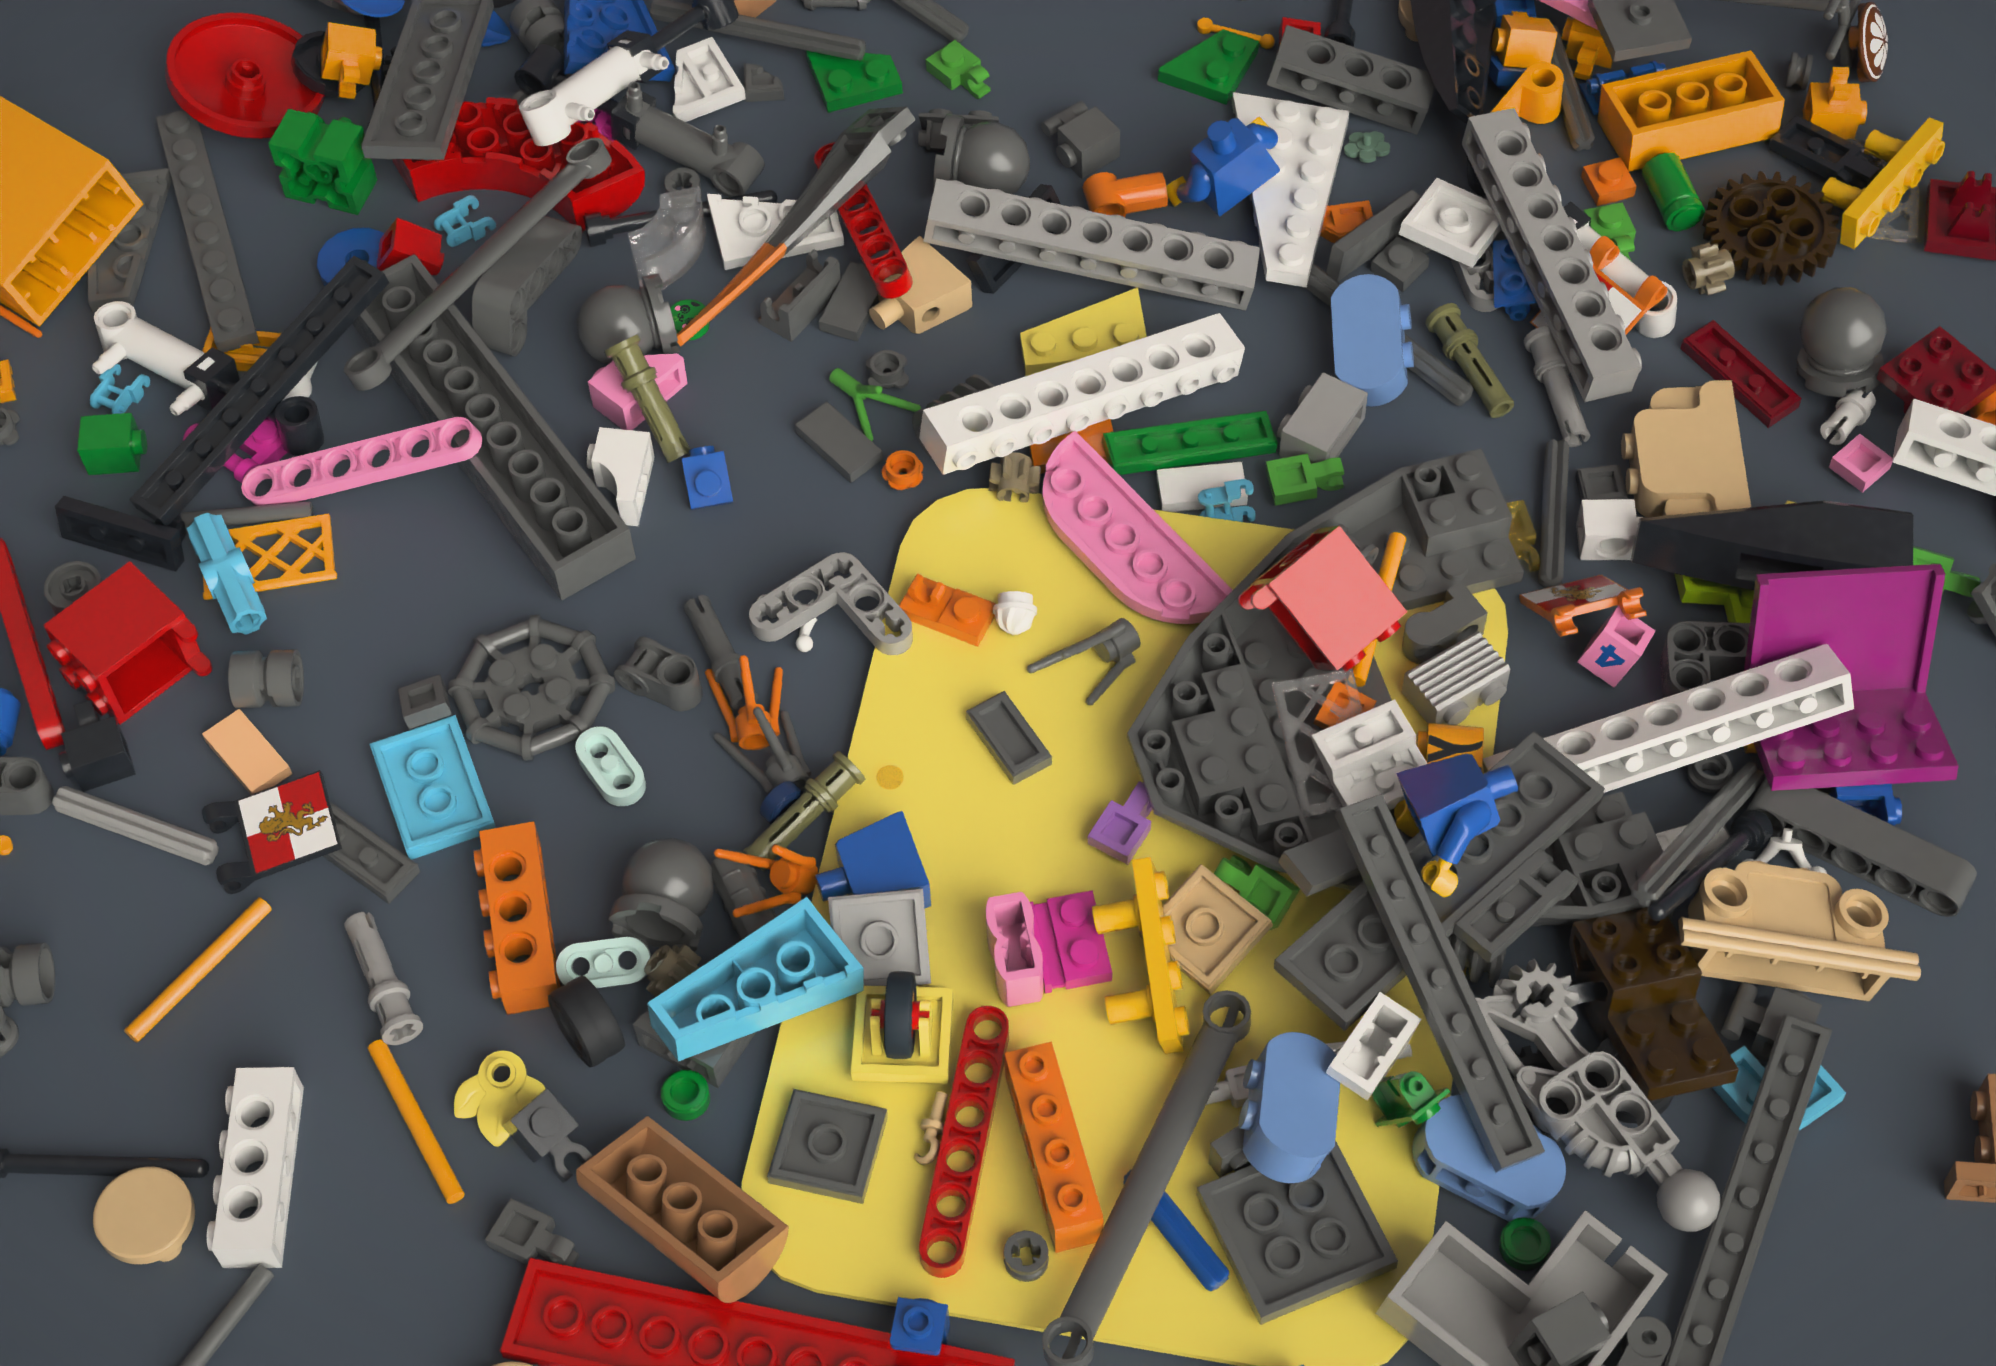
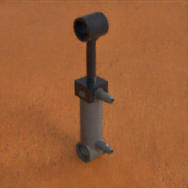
M540 44L515 72L514 78L517 85L528 96L540 91L551 90L568 78L567 74H564V56L554 47ZM638 82L628 84L626 95L620 102L610 98L597 107V109L611 115L612 139L634 150L642 144L710 178L713 185L728 197L745 194L764 170V160L755 148L743 142H735L732 145L728 144V134L724 125H716L713 129V134L710 135L656 108V98L642 92Z

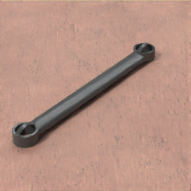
M586 139L571 148L566 156L568 164L375 347L365 348L349 358L345 363L344 372L357 390H369L384 382L392 371L390 363L583 179L593 178L607 169L611 164L612 158L601 139Z
M1228 990L1220 991L1211 995L1204 1003L1203 1025L1060 1317L1050 1322L1044 1330L1042 1343L1045 1360L1049 1366H1088L1092 1361L1094 1355L1093 1339L1235 1043L1244 1039L1250 1031L1251 1009L1249 1002L1241 994ZM1229 1007L1222 1027H1219L1210 1020V1016L1214 1011L1219 1008ZM1241 1011L1244 1015L1243 1020L1234 1026L1238 1013ZM1071 1332L1068 1346L1062 1358L1053 1354L1050 1350L1052 1340L1061 1333ZM1084 1337L1086 1340L1085 1349L1080 1355L1074 1357L1081 1338Z

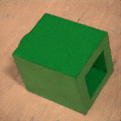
M132 413L81 416L77 451L88 475L139 472L141 455L147 453V437L144 429H138Z

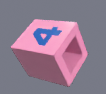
M1618 605L1593 635L1578 663L1615 688L1641 657L1655 630L1638 618L1626 619Z

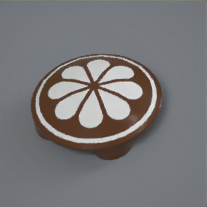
M1874 2L1859 4L1858 25L1851 26L1849 29L1851 50H1858L1857 75L1861 83L1877 82L1882 75L1887 58L1888 36L1880 10Z

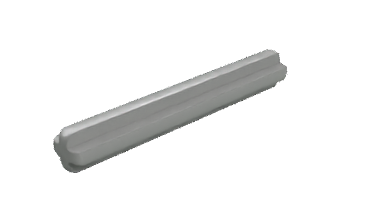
M68 786L60 787L52 800V804L57 812L203 865H211L219 852V847L214 839Z

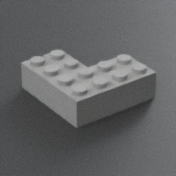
M1586 1210L1570 1228L1529 1284H1526L1445 1221L1388 1294L1375 1314L1441 1366H1519L1508 1347L1531 1319L1583 1291L1590 1303H1596L1604 1312L1609 1325L1608 1331L1612 1336L1583 1365L1601 1366L1668 1274L1632 1246L1624 1252L1613 1267L1604 1262L1622 1238Z

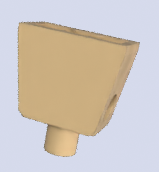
M919 236L901 252L912 276L913 284L911 289L904 295L894 299H887L878 294L879 303L869 309L870 317L876 326L882 330L899 320L912 333L920 334L972 307L971 280L929 243L923 242L924 239ZM901 274L891 275L883 282L893 281L899 278Z

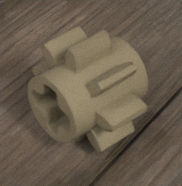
M1705 243L1691 247L1693 257L1685 259L1682 265L1683 276L1688 287L1692 290L1698 288L1700 295L1706 293L1707 296L1726 291L1724 281L1732 279L1735 272L1730 253L1726 249L1719 250L1717 243L1713 245Z
M1013 452L1001 457L1000 464L993 462L990 464L988 491H997V499L999 501H1003L1004 498V501L1011 502L1013 490L1015 493H1020V502H1028L1029 493H1039L1041 467L1032 466L1031 458L1022 453Z
M685 944L681 948L676 945L672 948L668 945L660 947L653 953L645 965L644 972L648 975L647 979L651 981L646 989L657 997L699 969L697 964L701 957Z

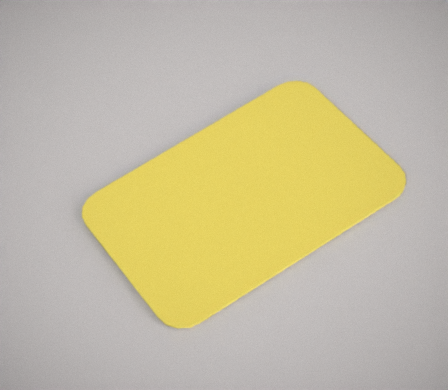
M989 488L966 489L936 500L913 519L900 545L888 594L900 605L916 574H920L930 580L941 582L946 586L960 589L998 604V594L1002 592L1020 591L1033 595V605L1037 607V615L1033 618L1031 628L1018 635H1011L1000 629L994 617L978 647L912 622L913 642L906 652L899 655H887L880 652L876 647L874 648L847 757L861 771L866 780L861 785L855 783L837 801L838 807L833 813L819 869L820 874L839 868L835 847L838 840L896 812L903 811L928 878L931 894V907L925 908L931 984L916 985V987L953 988L948 1084L852 1081L851 1063L857 994L781 1022L742 1178L741 1189L789 1226L785 1247L776 1264L771 1269L781 1280L815 1293L895 1307L898 1297L930 1299L937 1303L948 1304L949 1316L1044 1332L1050 1322L1060 1317L1096 1243L1055 1253L1007 1085L1005 1062L963 1265L955 1275L947 1278H937L929 1275L923 1269L920 1262L919 1243L938 1158L937 1156L934 1161L924 1165L915 1160L914 1155L916 1153L924 1157L929 1152L931 1146L930 1143L923 1141L925 1131L920 1126L922 1119L930 1117L935 1095L938 1091L948 1094L941 1122L945 1124L966 1021L974 1009L981 1006H994L1006 1014L1009 1020L1007 1052L1052 1041L1103 1214V1227L1122 1191L1124 1176L1132 1170L1203 1025L1204 1003L1211 995L1226 990L1237 992L1246 998L1251 1009L1250 1031L1244 1039L1235 1043L1217 1082L1225 1080L1228 1069L1248 1065L1251 1059L1257 1060L1267 1043L1277 1035L1287 1032H1299L1311 1035L1325 1044L1347 1041L1364 1014L1344 1031L1274 969L1275 959L1352 892L1335 886L1307 897L1300 889L1278 928L1269 930L1211 995L1181 971L1183 989L1175 990L1177 1007L1185 1006L1190 1029L1189 1035L1182 1036L1184 1047L1182 1052L1164 1053L1158 1042L1156 1022H1153L1152 1017L1113 1025L1109 1023L1105 996L1147 989V984H1150L1144 940L1139 935V927L1103 933L1112 968V981L1067 990L1066 987L1052 989L1051 993L1046 994L1043 987V995L1040 1002L1007 1007L1003 1003L996 987L995 960L989 951L987 942L986 904L989 897L1023 892L1029 902L1033 901V904L1047 902L1048 898L1093 890L1096 905L1131 900L1133 895L1137 894L1132 860L1151 857L1157 872L1165 871L1170 898L1200 864L1214 874L1222 858L1230 860L1233 855L1245 860L1252 867V870L1259 863L1155 815L1153 809L1146 817L1151 821V831L1128 865L1088 844V834L1112 800L1124 806L1139 781L1143 782L1127 738V733L1186 638L1200 623L1175 624L1155 620L1132 610L1121 602L1054 532L1045 514L1042 494L1029 493L1028 502H1020V493H1015L1012 490L1011 501H1004V498L1003 501H999L997 499V491H988ZM1154 510L1232 590L1288 533L1295 530ZM1495 588L1474 593L1472 595L1488 612L1482 636L1498 652L1499 657H1503L1505 662L1508 639L1505 603ZM1444 601L1407 610V613L1398 620L1401 627L1382 642L1377 641L1374 658L1392 700H1396L1414 730L1416 742L1418 731H1427L1428 723L1402 693L1405 672L1419 665L1407 659L1402 651L1405 624L1413 614L1431 612L1443 605ZM885 618L882 620L885 626V636L890 633L895 637L901 635L900 630L893 632L886 625ZM1120 618L1128 620L1134 626L1140 638V647L1132 652L1136 662L1124 669L1103 695L1091 706L1087 705L1086 699L1116 664L1113 660L1108 663L1103 661L1096 653L1094 647L1034 673L1027 672V666L1093 636ZM1003 691L1006 692L1052 755V765L1015 785L1012 784L966 720L967 710ZM1500 700L1489 706L1484 703L1481 706L1477 705L1458 724L1460 726L1484 728L1483 758L1492 756L1494 752ZM1276 871L1281 876H1283L1288 881L1297 886V884L1292 880V878L1287 873ZM816 884L811 903L830 925L828 900L822 901ZM1227 884L1229 887H1231V888H1232L1234 891H1236L1238 894L1240 893V891H1238L1237 889H1235L1233 886ZM1168 899L1162 900V906ZM1466 967V968L1464 969V971H1463L1465 977H1466V969H1467V967ZM1406 975L1385 995L1421 1018V1021L1409 1041L1412 1057L1397 1059L1386 1077H1395L1396 1075L1412 1071L1419 1072L1426 1078L1433 1090L1444 1088L1450 1090V1093L1441 1099L1443 1100L1451 1096L1453 1077ZM1229 1007L1219 1008L1214 1011L1210 1016V1020L1219 1027H1222ZM1241 1011L1238 1013L1234 1026L1243 1020L1244 1015ZM986 1020L980 1022L975 1027L974 1032L981 1039L991 1040L996 1038L1002 1029L996 1022ZM976 1063L966 1070L965 1075L974 1083H983L991 1077L993 1072L989 1066L983 1063ZM1340 1083L1335 1140L1398 1260L1397 1268L1260 1325L1197 1197V1187L1219 1179V1176L1209 1164L1210 1143L1238 1126L1242 1107H1233L1230 1099L1206 1105L1165 1191L1227 1267L1229 1279L1214 1291L1206 1290L1150 1220L1093 1341L1236 1366H1300L1303 1364L1304 1366H1380L1387 1363L1408 1339L1375 1313L1433 1238L1439 1185L1422 1177L1415 1165L1412 1153L1413 1139L1421 1124L1416 1125L1414 1121H1411L1400 1128L1396 1124L1377 1127L1375 1122L1384 1114L1373 1100L1372 1095L1367 1101ZM793 1089L887 1109V1122L863 1204L768 1183L767 1175ZM965 1107L958 1112L956 1119L957 1122L965 1127H974L982 1121L984 1115L978 1108ZM942 1134L936 1136L939 1144L941 1143ZM957 1151L948 1157L947 1165L954 1171L964 1172L973 1166L975 1160L970 1153ZM947 1196L939 1202L937 1209L946 1217H956L964 1211L966 1205L957 1196ZM1024 1230L1033 1231L1041 1235L1046 1241L1049 1250L1048 1268L1044 1275L1030 1282L1018 1281L1011 1277L1006 1271L1004 1264V1246L1008 1238ZM939 1241L929 1248L927 1254L933 1262L946 1263L954 1258L956 1249L951 1243ZM1030 1247L1020 1248V1256L1014 1254L1012 1257L1021 1258L1022 1265L1028 1266L1033 1264V1257L1039 1259L1040 1255H1032ZM1065 1332L1059 1335L1071 1337V1332Z

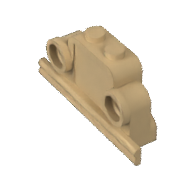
M1714 380L1706 382L1703 386L1663 388L1657 391L1651 398L1649 409L1642 410L1636 414L1631 433H1623L1621 440L1622 458L1629 459L1630 468L1626 472L1627 494H1634L1637 511L1645 517L1750 508L1751 502L1732 380Z
M1745 861L1740 863L1735 870L1729 868L1713 869L1703 879L1699 891L1689 904V918L1681 917L1678 920L1681 945L1692 947L1689 952L1701 969V976L1870 1001L1890 977L1917 981L1921 975L1917 953L1885 948L1883 930L1888 924L1889 915L1886 906L1876 895L1863 889H1850L1842 894L1840 884L1832 876L1810 871L1807 868H1789L1766 864L1762 861Z

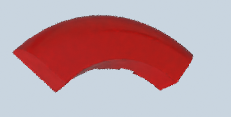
M487 97L486 103L464 101L444 160L392 159L418 203L446 193L478 189L506 191L532 198L568 164L566 156L571 148L586 139L599 138L603 141L612 158L611 164L595 177L583 179L552 208L569 223L581 226L582 232L586 230L585 214L600 212L601 216L609 214L610 218H614L630 208L639 198L645 186V170L635 157L617 140L612 142L599 133L598 127L590 122L584 125L577 121L571 125L572 131L570 134L557 143L547 146L535 145L519 110L517 99Z

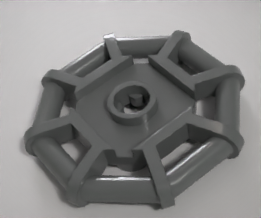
M530 615L527 621L486 636L479 634L473 639L474 646L457 677L451 680L448 685V694L456 702L467 729L466 737L473 744L484 743L520 755L523 761L533 760L537 754L577 740L584 731L590 729L606 698L615 691L616 680L609 675L595 644L596 636L589 630L580 632L543 620L540 615ZM530 638L529 646L505 655L498 651V649ZM542 638L570 647L565 652L560 653L549 644H541ZM582 658L591 676L589 679H577L572 668ZM486 659H488L492 664L489 667V676L486 682H474ZM530 683L541 684L538 686L539 693L536 695H531L529 691L521 692V690ZM579 696H587L578 715L571 714L570 706L575 699L577 702ZM474 699H488L493 712L487 717L482 718ZM508 723L518 726L519 730L524 733L520 737L498 728L502 725L509 727ZM561 723L564 725L536 736V733Z

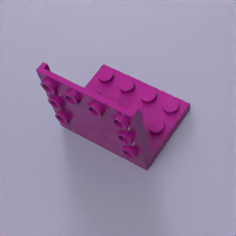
M1941 564L1756 574L1744 671L1828 644L1850 672L1854 709L1754 742L1771 791L1956 780L1959 765L1925 693L1946 575Z

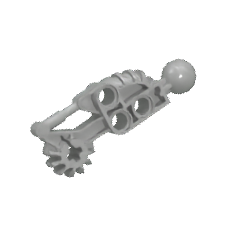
M1534 958L1528 962L1526 971L1518 965L1512 966L1508 972L1509 979L1498 980L1493 989L1492 996H1487L1484 999L1475 998L1506 1067L1515 1077L1513 1082L1523 1103L1532 1113V1118L1537 1127L1549 1133L1556 1142L1562 1140L1567 1145L1564 1150L1568 1155L1576 1154L1585 1161L1583 1164L1588 1170L1591 1167L1601 1169L1603 1176L1610 1178L1613 1173L1623 1171L1624 1174H1632L1634 1178H1637L1645 1171H1648L1659 1186L1657 1207L1662 1219L1674 1229L1695 1232L1712 1224L1717 1218L1720 1209V1194L1715 1182L1701 1171L1683 1169L1671 1153L1680 1140L1620 1062L1606 1052L1589 1053L1570 1032L1578 1020L1576 1012L1571 1007L1575 1006L1579 1000L1578 993L1566 990L1572 982L1571 975L1556 978L1554 976L1556 972L1555 962L1550 963L1545 971H1540L1539 964ZM1529 998L1532 1001H1537L1541 999L1545 1003L1544 1005L1540 1002L1534 1003L1533 1005L1530 1003L1529 1005L1525 1006ZM1498 1026L1534 1042L1554 1071L1524 1066L1508 1045V1039ZM1596 1072L1602 1075L1607 1082V1087L1597 1088L1592 1086L1587 1081L1585 1073ZM1558 1098L1562 1100L1568 1108V1113H1554L1549 1109L1546 1099ZM1625 1111L1635 1117L1638 1127L1627 1128L1619 1123L1616 1112Z

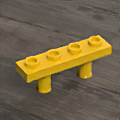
M1929 117L1915 134L1906 141L1881 133L1879 130H1873L1866 139L1864 154L1884 160L1888 164L1866 188L1860 189L1841 182L1834 177H1830L1826 181L1821 191L1824 193L1822 202L1833 203L1834 206L1844 210L1840 244L1855 250L1866 236L1871 237L1877 230L1880 220L1887 212L1892 213L1897 208L1903 194L1909 188L1917 186L1927 167L1939 161L1945 148V142L1942 141L1943 122Z
M1151 857L1132 860L1137 894L1133 895V899L1092 906V912L1098 935L1139 927V930L1143 933L1150 984H1147V989L1105 996L1107 1016L1111 1025L1152 1017L1153 1022H1156L1158 1042L1164 1053L1184 1051L1182 1036L1189 1035L1190 1029L1185 1006L1177 1007L1175 990L1183 989V982L1178 960H1170L1168 945L1176 943V936L1171 915L1164 916L1162 900L1169 899L1165 871L1157 872Z

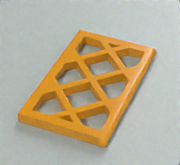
M329 514L228 529L232 540L236 543V548L240 547L242 552L244 549H247L260 557L249 569L253 579L269 563L284 572L280 578L262 581L254 579L255 583L252 585L255 592L337 579L331 517ZM322 527V534L313 544L297 535L301 530ZM273 534L281 535L268 551L252 543L256 537ZM290 541L305 550L291 566L276 557ZM314 556L325 563L324 571L306 574L300 572ZM203 576V599H213Z

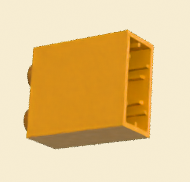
M0 96V303L40 327L142 207L143 202L109 159Z

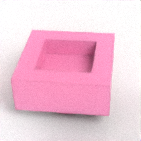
M1859 434L1832 457L1829 468L1863 493L1890 469L1893 458Z

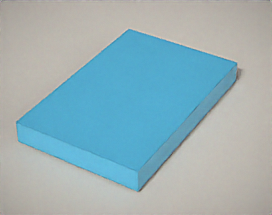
M456 715L370 743L408 858L413 860L479 837V831L496 828Z

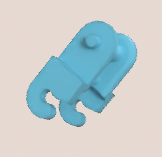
M473 195L466 196L453 203V209L439 215L434 221L436 230H444L447 233L446 242L451 247L458 246L471 238L477 241L485 237L486 226L489 230H494L496 227V222L492 217H484L474 223L471 221L467 223L463 217L469 214L468 206L470 205L473 209H477L479 206V201ZM458 223L462 225L461 227L455 230L452 227Z
M116 364L113 368L106 370L99 376L101 383L90 395V406L98 409L103 405L112 409V414L126 412L132 402L138 404L144 396L142 386L149 387V376L141 374L131 386H126L124 390L113 386L115 384L113 374L120 375L121 366ZM112 392L119 394L115 401L108 398Z
M1249 480L1224 482L1225 486L1205 489L1198 494L1199 503L1205 506V510L1201 512L1200 516L1243 522V515H1247L1250 522L1256 519V513L1252 507L1239 506L1231 508L1230 506L1232 500L1240 499L1241 489H1245L1247 495L1253 494V483ZM1220 504H1223V505H1224V506H1222V507H1215V508H1214V505H1220Z

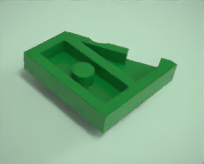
M1223 29L1161 66L1158 70V82L1227 105L1233 92L1236 91L1258 54L1259 41Z
M806 51L808 65L828 113L903 94L902 81L891 55L865 53L862 60L855 61Z

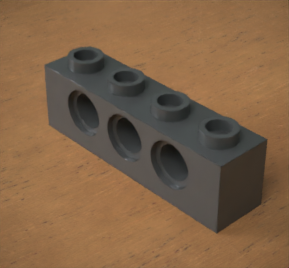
M1286 25L1267 82L1268 86L1340 110L1350 111L1352 114L1416 135L1428 111L1435 87L1427 71Z

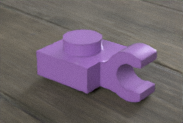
M1139 781L1124 806L1111 800L1088 834L1089 845L1127 865L1151 831V821L1146 817L1152 811V806L1143 782Z

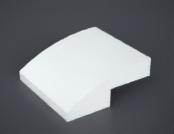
M1395 699L1312 734L1314 747L1343 807L1382 794L1389 810L1395 808L1400 801L1405 800L1396 773L1427 764L1416 745V734Z

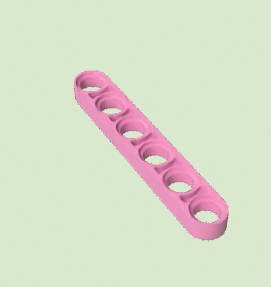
M453 417L257 466L245 475L242 480L241 489L243 495L255 506L295 503L468 460L476 455L481 448L482 435L468 419ZM461 430L469 431V438L464 445L457 448L451 447V440L457 432ZM429 440L427 452L420 457L413 458L411 453L414 445L419 441ZM389 450L390 455L387 462L380 467H373L372 461L374 456L379 451ZM349 459L350 468L340 477H334L333 470L336 464L342 460ZM311 469L309 481L305 485L295 487L294 480L297 474L302 470ZM265 479H272L270 490L263 496H256L255 491L258 484Z

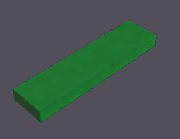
M1267 411L1103 433L1102 445L1108 464L1119 475L1276 453L1278 446Z

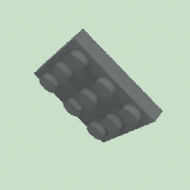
M1336 1140L1334 1148L1324 1158L1317 1173L1303 1182H1278L1261 1174L1251 1165L1197 1187V1197L1260 1325L1397 1268L1398 1260Z

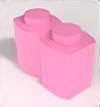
M1023 892L989 897L986 904L987 942L989 951L995 960L998 994L1007 1007L1040 1002L1044 987L1043 957L1041 948L1034 937L1032 906Z

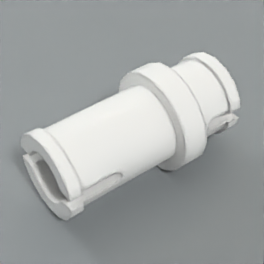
M1865 387L1852 389L1850 393L1846 394V397H1841L1837 401L1835 412L1821 425L1820 432L1822 437L1826 440L1832 431L1836 430L1837 433L1829 443L1834 445L1844 443L1856 426L1865 423L1869 418L1871 409L1876 403L1872 392L1866 398H1863L1862 395L1865 392Z

